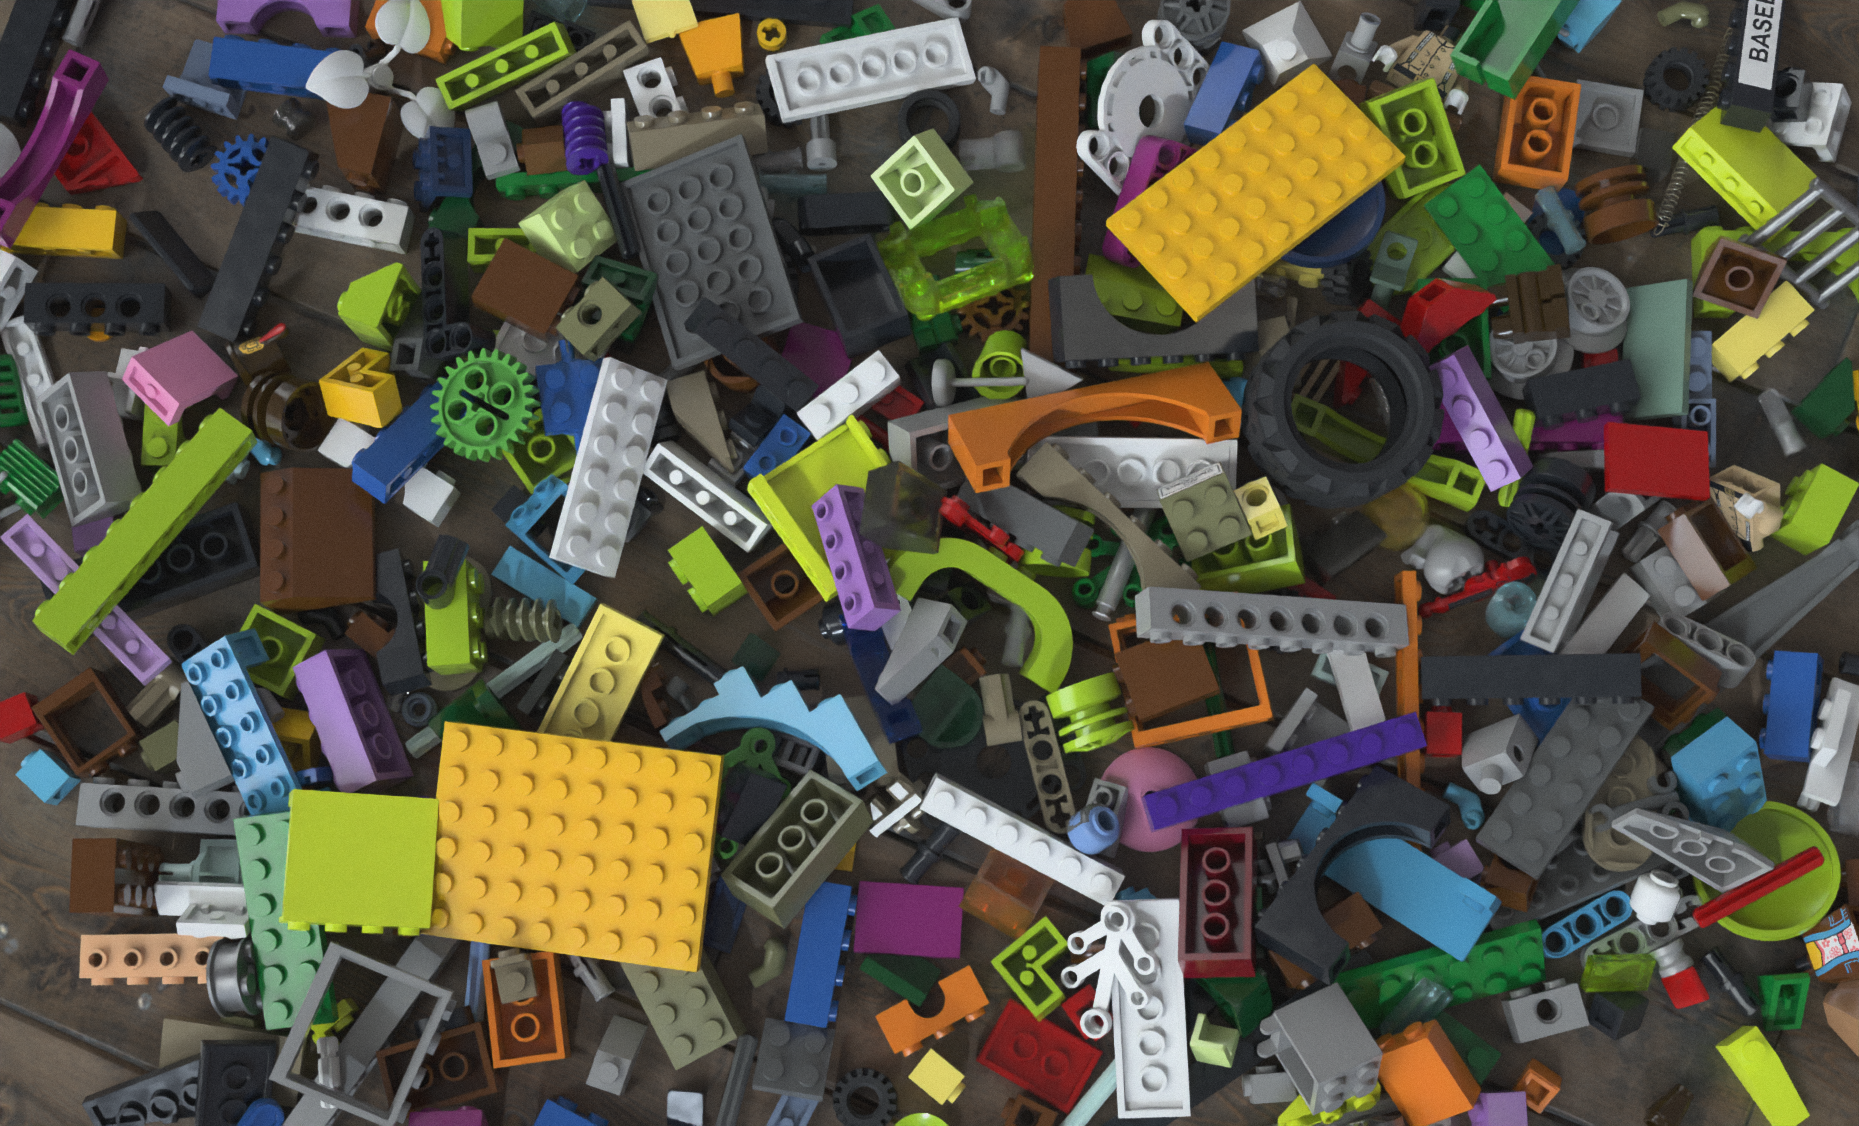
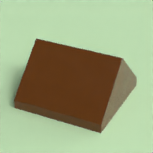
M1720 235L1706 250L1693 289V297L1758 319L1787 263V258Z

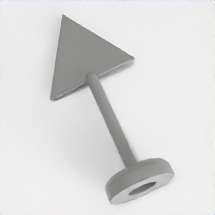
M1021 348L1024 377L956 378L953 364L947 359H937L932 370V394L936 406L945 407L953 403L956 387L1026 385L1027 399L1063 392L1082 381L1083 377Z

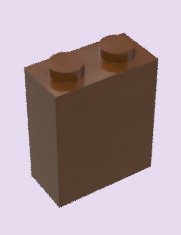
M504 238L471 297L475 307L548 343L552 335L556 337L559 335L560 332L555 327L561 322V316L568 306L576 305L582 289L579 288L580 282L577 274Z
M1149 640L1114 654L1118 662L1112 665L1114 674L1119 685L1126 683L1130 696L1124 698L1131 717L1138 715L1141 723L1221 693L1202 644L1188 646L1183 644V640H1172L1168 643L1156 644L1151 643Z

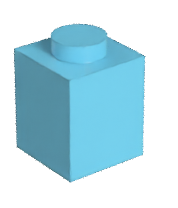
M43 749L33 751L27 755L21 762L22 768L15 774L44 803L56 806L81 781L53 752Z

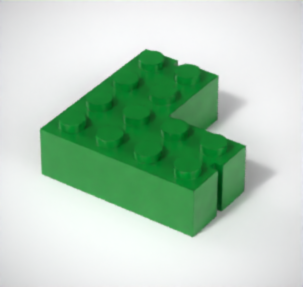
M1460 0L1461 5L1478 13L1450 54L1457 74L1481 85L1486 81L1488 88L1515 100L1580 0Z

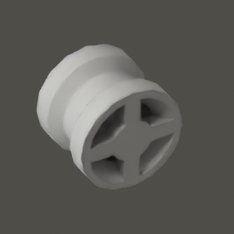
M1681 937L1675 938L1648 952L1652 959L1657 960L1660 966L1658 972L1661 978L1674 975L1694 964L1692 957L1686 955L1683 950L1684 942Z

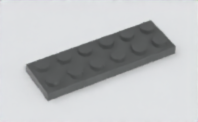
M1573 697L1533 754L1525 775L1515 780L1477 835L1476 842L1538 880L1651 716L1654 706L1639 697H1634V704H1612V697H1597V704H1575V697Z

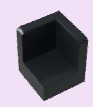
M1618 982L1596 992L1588 1015L1589 1024L1616 1041L1640 1028L1649 999L1626 984Z

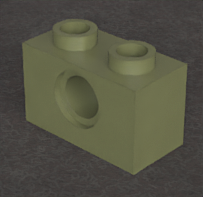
M602 277L599 281H595L588 286L584 297L576 306L570 307L563 313L560 319L561 322L555 328L582 355L595 362L642 311L614 284ZM601 310V319L596 324H591L592 315L596 311Z

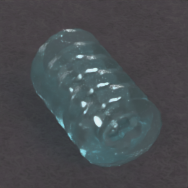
M1513 581L1505 583L1498 588L1485 608L1487 624L1499 637L1509 638L1515 636L1527 625L1537 602L1535 593L1522 582Z

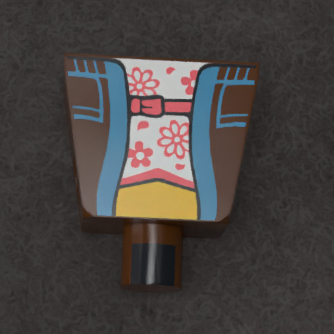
M1846 904L1803 934L1807 953L1795 958V965L1799 973L1808 972L1809 975L1815 973L1816 978L1820 982L1834 984L1859 980V907Z

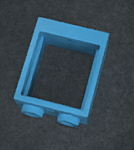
M551 473L547 479L537 484L532 496L512 512L510 520L505 526L560 576L573 585L585 570L549 558L550 553L527 533L560 495L566 497L568 485Z

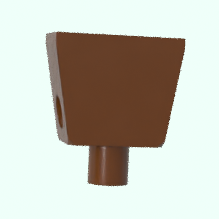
M1066 0L1063 3L1062 15L1067 47H1081L1080 59H1089L1131 46L1133 32L1115 0Z

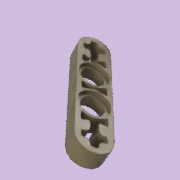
M1037 700L1028 701L1020 708L1018 715L1021 734L1044 823L1050 832L1064 835L1067 833L1069 820L1065 822V828H1060L1058 823L1052 824L1050 818L1055 816L1054 804L1046 807L1045 800L1055 801L1065 796L1067 803L1060 802L1061 812L1069 814L1070 818L1076 813L1050 712L1042 702ZM1029 708H1035L1037 713H1043L1044 717L1039 719L1040 731L1047 728L1049 735L1039 734L1032 739L1028 738L1027 733H1034L1033 723L1024 719V716L1029 714ZM1039 741L1048 742L1053 748L1052 756L1047 760L1037 759L1032 750L1035 743ZM1055 775L1060 779L1062 787L1058 793L1047 794L1043 791L1041 782L1045 776Z

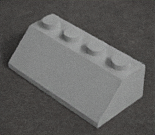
M69 372L40 395L36 401L72 527H79L128 511L132 500L142 492V487L139 480H137L132 462V452L127 445L123 431V420L118 414L114 400V389L109 382L107 372Z
M984 396L888 421L889 454L909 496L915 498L963 485L967 477L948 444V415L1019 401L1021 399L1015 396L1009 399H989ZM1027 452L1018 460L1012 471L1021 469L1027 463Z

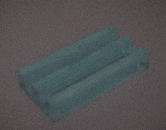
M1423 977L1378 1027L1382 1035L1387 1033L1396 1035L1415 1022L1420 1021L1424 1024L1434 1020L1453 999V996L1449 989Z

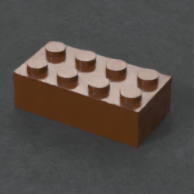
M73 838L69 913L115 918L158 917L154 885L159 881V875L163 874V872H159L160 865L165 862L164 854L161 853V847L119 838Z

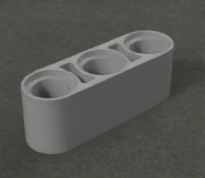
M1667 612L1657 623L1719 669L1722 674L1718 685L1722 687H1737L1756 663L1754 652L1746 645L1681 614Z

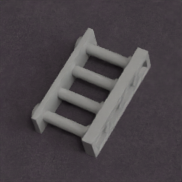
M1577 510L1520 638L1522 641L1553 654L1556 652L1558 654L1578 629L1620 535L1618 532L1611 530L1612 522L1583 510Z

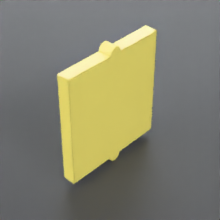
M632 0L646 44L666 37L674 38L678 33L698 27L690 0Z

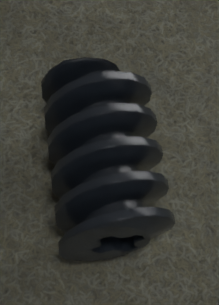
M167 97L158 102L149 111L144 121V126L149 133L153 134V138L158 143H161V147L169 153L172 160L178 162V167L183 172L197 171L213 159L217 147H208L211 139L207 135L201 136L202 129L199 126H193L194 120L191 116H185V109L182 106H177L178 101L174 97Z

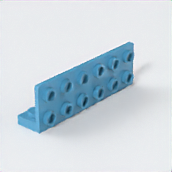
M255 628L226 635L182 663L184 673L250 815L289 811L291 808L288 807L289 793L293 789L302 790L246 670L262 665L269 660ZM328 786V787H325V788H322V789H320V790H317V791H330V792H331L329 786Z
M1312 783L1306 793L1312 801L1287 839L1299 838L1304 854H1310L1316 846L1319 833L1323 828H1329L1336 819V813L1343 803L1342 800L1315 783ZM1376 839L1356 845L1335 859L1324 874L1352 893L1359 891L1365 901L1461 962L1466 960L1502 903L1492 893L1466 877H1461L1402 839Z

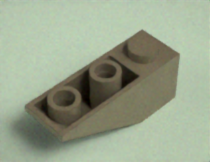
M704 370L667 381V392L679 427L730 474L734 473L732 460L738 458L732 438L725 440L723 431L729 428L727 427L728 423L724 410H716L714 402L720 401V396L715 381L708 383Z

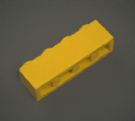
M38 202L11 249L0 245V249L10 254L123 259L127 220L115 208L110 206L98 205L95 209H83L82 206L76 204H62V208H57Z

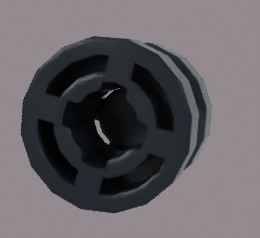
M668 403L661 404L650 448H655L661 442H676L682 437L678 425L673 423L674 413L671 405Z

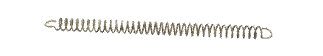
M1732 28L1726 30L1724 40L1708 78L1709 83L1713 86L1707 85L1706 88L1710 91L1705 90L1702 94L1698 109H1696V114L1692 120V125L1695 124L1694 120L1698 121L1697 119L1702 118L1699 114L1706 115V113H1709L1702 109L1711 111L1709 108L1714 107L1712 103L1716 102L1714 98L1718 96L1715 92H1719L1720 90L1717 87L1722 85L1720 83L1721 80L1713 77L1721 78V75L1715 71L1722 72V69L1717 66L1724 67L1725 64L1719 61H1728V59L1721 57V55L1728 57L1729 55L1719 53L1725 50L1721 49V47H1725L1726 44H1723V42H1727V39H1725L1726 35L1729 37V34H1732L1727 33V31ZM1711 82H1716V83H1719L1720 85H1719V86H1718V85H1714V84H1712ZM1709 87L1716 88L1718 91L1711 90ZM1707 93H1713V94H1715L1716 96H1711V95H1709V94H1707ZM1705 98H1710L1714 101H1708ZM1703 103L1710 104V105H1712V107H1708V106L1704 105ZM1681 156L1678 157L1670 184H1668V189L1665 191L1666 195L1663 196L1664 200H1662V205L1659 207L1660 211L1657 212L1658 217L1664 221H1671V218L1668 216H1672L1673 213L1669 210H1675V207L1672 205H1676L1677 202L1675 200L1679 199V196L1676 194H1681L1679 189H1682L1683 185L1680 183H1685V180L1682 178L1688 177L1683 172H1689V169L1686 167H1691L1681 163H1687L1686 161H1679L1682 158ZM1677 173H1681V174H1684V175H1686V176H1685V177H1684V176H1680V175H1678ZM1674 179L1678 183H1671V180ZM1670 190L1672 193H1675V194H1671V193L1667 194V191ZM1667 222L1664 225L1659 223L1663 228L1658 234L1655 233L1657 229L1655 228L1654 235H1659L1664 230V227H1668L1669 224Z

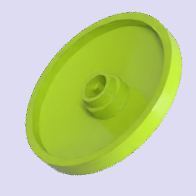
M1766 801L1758 812L1748 814L1740 820L1730 833L1735 834L1738 838L1752 845L1774 862V866L1812 846H1816L1825 859L1824 863L1717 922L1729 931L1749 939L1779 941L1807 932L1827 915L1839 889L1841 869L1836 848L1829 835L1818 822L1792 806ZM1692 875L1693 886L1702 905L1724 894Z

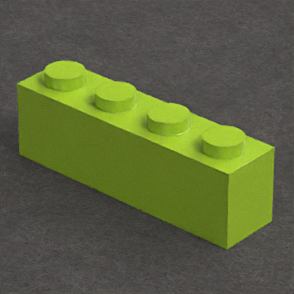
M554 21L435 80L449 110L461 112L551 69L575 54L576 50L564 24Z

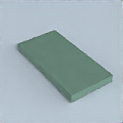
M1681 279L1625 288L1630 300V310L1626 318L1627 332L1623 339V360L1630 359L1641 398L1630 413L1622 415L1623 421L1630 422L1688 415L1693 281Z

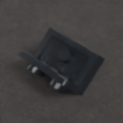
M951 341L942 343L936 351L909 360L904 366L920 397L925 402L924 404L928 411L941 408L936 406L932 394V370L937 359L949 360L954 366L956 378H970L962 363L961 355L955 350ZM956 387L955 398L951 405L980 398L981 396L974 387Z

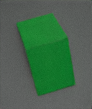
M1809 973L1757 976L1759 998L1764 1003L1761 1007L1765 1031L1801 1029L1810 983Z

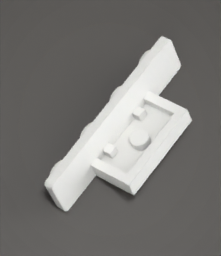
M1834 677L1829 683L1826 699L1822 701L1818 710L1817 718L1820 719V723L1810 741V747L1813 748L1802 791L1804 796L1831 806H1837L1840 802L1859 723V686Z
M157 881L154 885L158 913L160 915L180 916L176 922L178 935H193L196 938L220 936L229 939H239L247 937L251 931L243 884Z

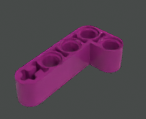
M1154 135L1143 136L1136 146L1113 214L1198 150L1174 140ZM1108 228L1102 246L1105 259L1129 268L1140 266L1141 263Z

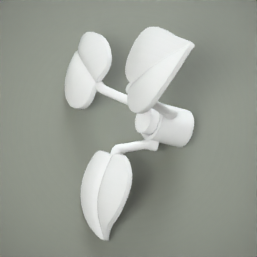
M389 0L379 9L375 19L377 33L385 43L395 46L378 64L364 68L363 60L357 53L339 50L325 57L314 68L306 83L307 90L319 95L330 104L344 109L355 108L362 104L368 93L375 94L383 90L387 94L407 97L411 101L402 106L400 111L401 119L406 129L418 139L420 137L424 138L429 126L454 128L455 111L449 110L440 89L425 87L415 96L412 92L392 86L394 76L392 70L388 67V63L400 52L401 48L412 54L420 52L426 46L430 37L429 18L419 0Z

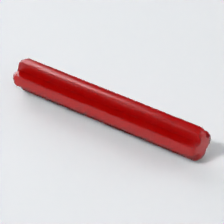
M1812 846L1774 866L1773 870L1695 908L1692 913L1693 918L1701 928H1705L1823 865L1825 859L1816 846Z

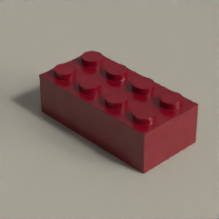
M1253 827L1181 829L1178 963L1184 978L1256 977L1257 935L1254 924L1257 918L1258 845Z

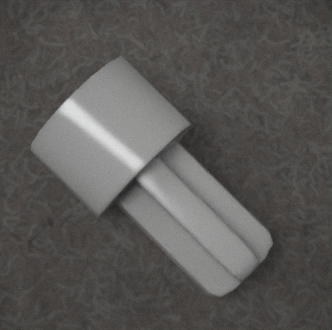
M826 114L811 117V140L806 144L807 166L809 169L819 172L832 170L837 166L836 143L830 139L829 117Z

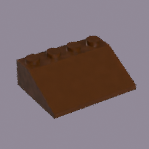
M292 467L261 473L260 603L276 614L284 615L376 599L375 497L352 481L353 468Z

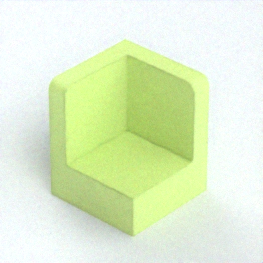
M1198 1013L1189 1045L1197 1061L1231 1068L1240 1034L1237 1029L1212 1025L1206 1014Z

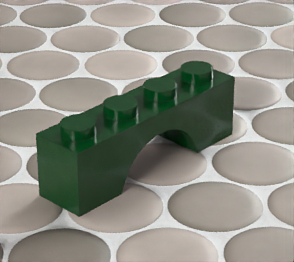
M505 119L518 160L516 143H522V129L524 128ZM476 143L471 150L472 196L470 198L445 196L441 206L436 207L432 211L428 220V229L436 227L463 235L467 243V255L469 228H485L474 208L476 190L479 184L486 178Z

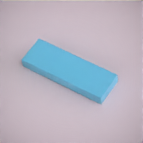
M511 546L508 547L491 574L533 601L541 598L545 608L548 600H556L561 618L569 623H573L579 629L598 601L594 596L576 585H572L566 579Z

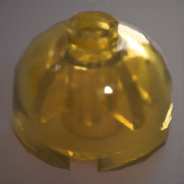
M1405 483L1381 497L1361 505L1359 519L1362 531L1376 543V546L1385 550L1399 551L1408 549L1423 536L1429 526L1431 512L1428 500L1423 493L1413 485Z

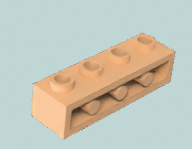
M178 934L81 935L79 978L92 979L91 985H114V978H127V985H149V978L162 977V984H184V977H198L197 984H207L206 966L212 945L219 939H228L231 942L232 939L220 936L196 938L193 935Z

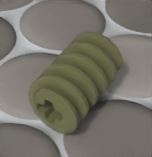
M498 596L493 606L489 607L485 613L484 631L490 640L499 638L503 641L509 639L521 641L525 639L528 642L538 640L542 643L551 640V642L557 643L562 634V618L557 602L554 599L548 600L545 609L541 598H537L534 601L532 608L529 598H523L519 606L515 597L509 598L506 605L504 598Z

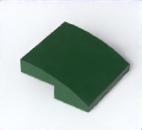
M595 255L581 281L584 290L576 305L584 297L588 286L604 277L642 311L618 337V339L634 343L650 307L659 278L658 274ZM601 310L596 311L592 315L591 324H596L601 319Z

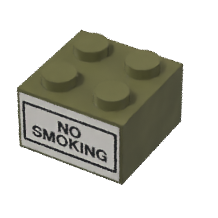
M1221 462L1156 489L1159 501L1186 562L1252 535Z

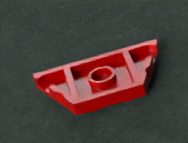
M92 110L54 173L66 191L71 195L136 183L143 180L142 176Z

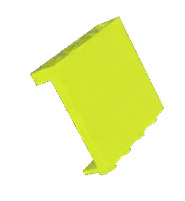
M853 414L848 416L846 423L764 476L759 474L751 479L747 487L749 494L826 602L837 596L838 592L811 505L836 484L864 489L886 562L908 544L928 535L932 528L930 524L932 519L929 512L922 504L917 505L913 498L909 496L901 477H897L890 468L892 463L886 452L881 448L877 449L870 440L872 438L870 430L863 421H857Z
M293 789L289 793L288 807L291 808L282 916L279 917V923H288V930L310 931V925L312 924L325 925V932L346 933L347 926L362 927V934H383L384 928L398 929V935L420 936V930L429 929L431 923L439 799Z

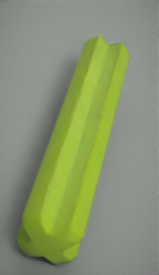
M1517 409L1512 428L1528 455L1536 416L1532 410ZM1522 478L1500 488L1498 502L1501 506L1509 507L1515 493L1519 489Z

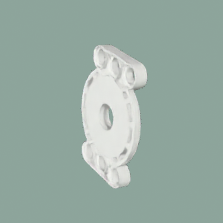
M1168 20L1148 21L1142 30L1144 46L1129 50L1111 67L1101 87L1098 101L1099 131H1083L1077 140L1076 148L1080 158L1118 196L1122 190L1136 146L1143 136L1154 135L1177 141L1186 146L1190 145L1183 124L1210 65ZM1160 26L1163 32V38L1161 42L1157 44L1155 40V31ZM1179 47L1182 58L1177 65L1174 61V53ZM1196 68L1200 71V81L1197 85L1193 82V73ZM1147 95H1151L1155 104L1154 119L1149 127L1142 124L1139 116L1140 104ZM1095 137L1098 142V148L1095 154L1092 155L1089 143ZM1115 157L1118 165L1116 172L1112 175L1109 170V164L1111 159Z

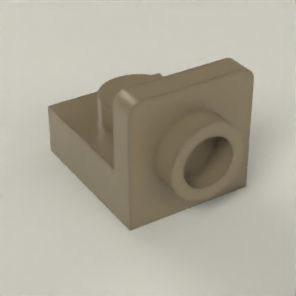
M514 948L498 952L499 959L490 961L491 968L495 969L502 1004L539 996L530 953L520 954V949Z

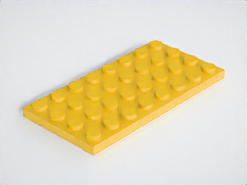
M1312 64L1109 217L1106 221V226L1197 323L1401 166L1406 156L1315 64Z

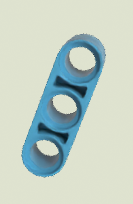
M1607 891L1593 897L1542 927L1544 958H1561L1627 920L1633 911L1629 904L1631 898L1622 891ZM1610 897L1614 898L1619 904V912L1615 917L1611 916L1606 910V902ZM1580 915L1585 916L1590 923L1586 934L1580 933L1576 928V920ZM1550 932L1556 934L1560 941V946L1555 952L1550 951L1545 944L1546 937Z

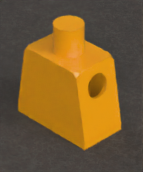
M739 13L697 22L698 27L678 33L698 84L702 86L713 84L715 97L717 98L733 95L735 91L732 79L742 77L745 73L743 33Z

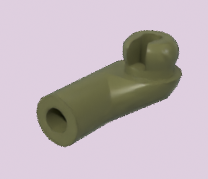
M771 937L764 943V949L766 950L764 963L747 973L755 988L777 977L784 970L788 951L786 945L778 937Z

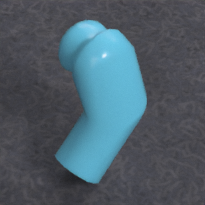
M257 440V444L250 451L255 459L265 466L268 464L277 465L282 458L280 448L271 447L270 443Z
M1449 782L1442 797L1458 805L1465 827L1471 830L1480 828L1484 823L1485 815L1479 796Z

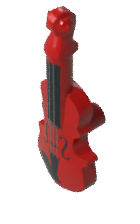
M1518 557L1507 563H1501V566H1499L1497 560H1490L1484 565L1487 572L1469 578L1464 584V591L1445 598L1437 597L1434 602L1423 603L1418 608V614L1423 619H1427L1432 616V613H1446L1449 610L1471 602H1480L1501 592L1521 589L1536 579V569L1528 557Z

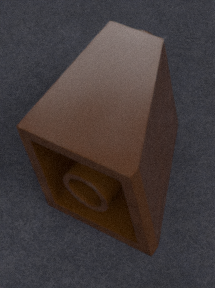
M368 93L361 105L350 109L339 108L326 101L338 168L355 192H363L372 196L375 193L386 195L404 128L400 111L391 97Z

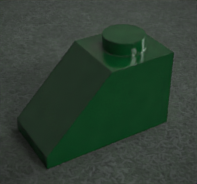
M1846 357L1836 364L1790 412L1820 440L1831 433L1835 437L1838 436L1850 424L1847 417L1855 410L1852 361Z

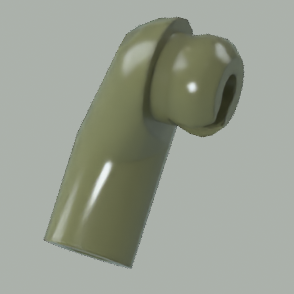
M1680 1L1658 11L1657 14L1660 24L1664 27L1683 18L1691 19V25L1696 28L1705 27L1710 22V17L1708 16L1710 11L1705 5L1688 1Z

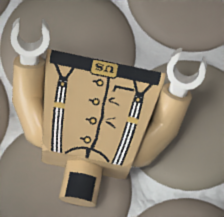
M1446 25L1439 36L1427 30L1420 36L1411 35L1390 46H1381L1372 58L1373 62L1379 60L1385 64L1384 72H1388L1390 69L1386 80L1397 87H1402L1420 79L1434 78L1443 107L1447 109L1448 105H1453L1459 110L1457 114H1462L1469 99L1467 95L1469 90L1468 79L1457 74L1450 56L1462 37V33L1457 28Z
M1732 465L1709 478L1710 498L1714 500L1736 536L1741 538L1742 545L1746 551H1758L1764 546L1763 538L1778 531L1781 526L1784 514L1780 509V483Z

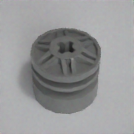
M1161 0L1156 20L1170 21L1203 57L1218 47L1230 15L1231 1ZM1159 26L1156 29V32L1159 41L1161 42L1163 38V32ZM1178 47L1174 55L1182 58L1181 50Z

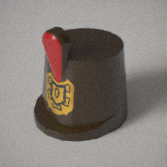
M285 323L277 324L267 334L236 345L231 341L224 343L246 387L257 376L267 371H279L285 374L292 372L276 341L285 338L289 334L290 330Z

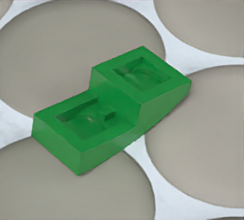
M878 3L852 15L851 28L837 27L822 34L819 42L822 45L896 30V28Z

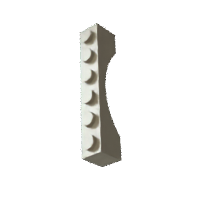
M1045 442L1015 475L1040 500L1060 501L1078 506L1096 515L1109 525L1122 539L1132 555L1140 576L1142 591L1149 586L1199 590L1202 587L1196 582L1199 576L1188 565L1183 563L1179 566L1170 557L1173 552L1166 544L1159 539L1155 542L1144 533L1147 530L1146 526L1135 516L1131 515L1128 518L1119 510L1121 503L1108 491L1102 494L1093 485L1096 480L1085 469L1080 467L1076 470L1067 461L1070 458L1068 453L1058 444L1054 443L1051 446Z

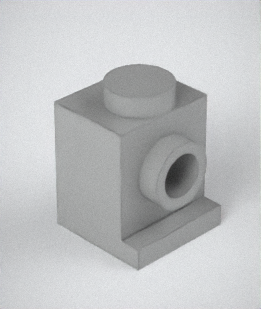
M1277 1065L1256 1066V1073L1242 1075L1244 1097L1249 1096L1250 1103L1290 1102L1297 1098L1296 1087L1283 1066L1281 1072H1278Z

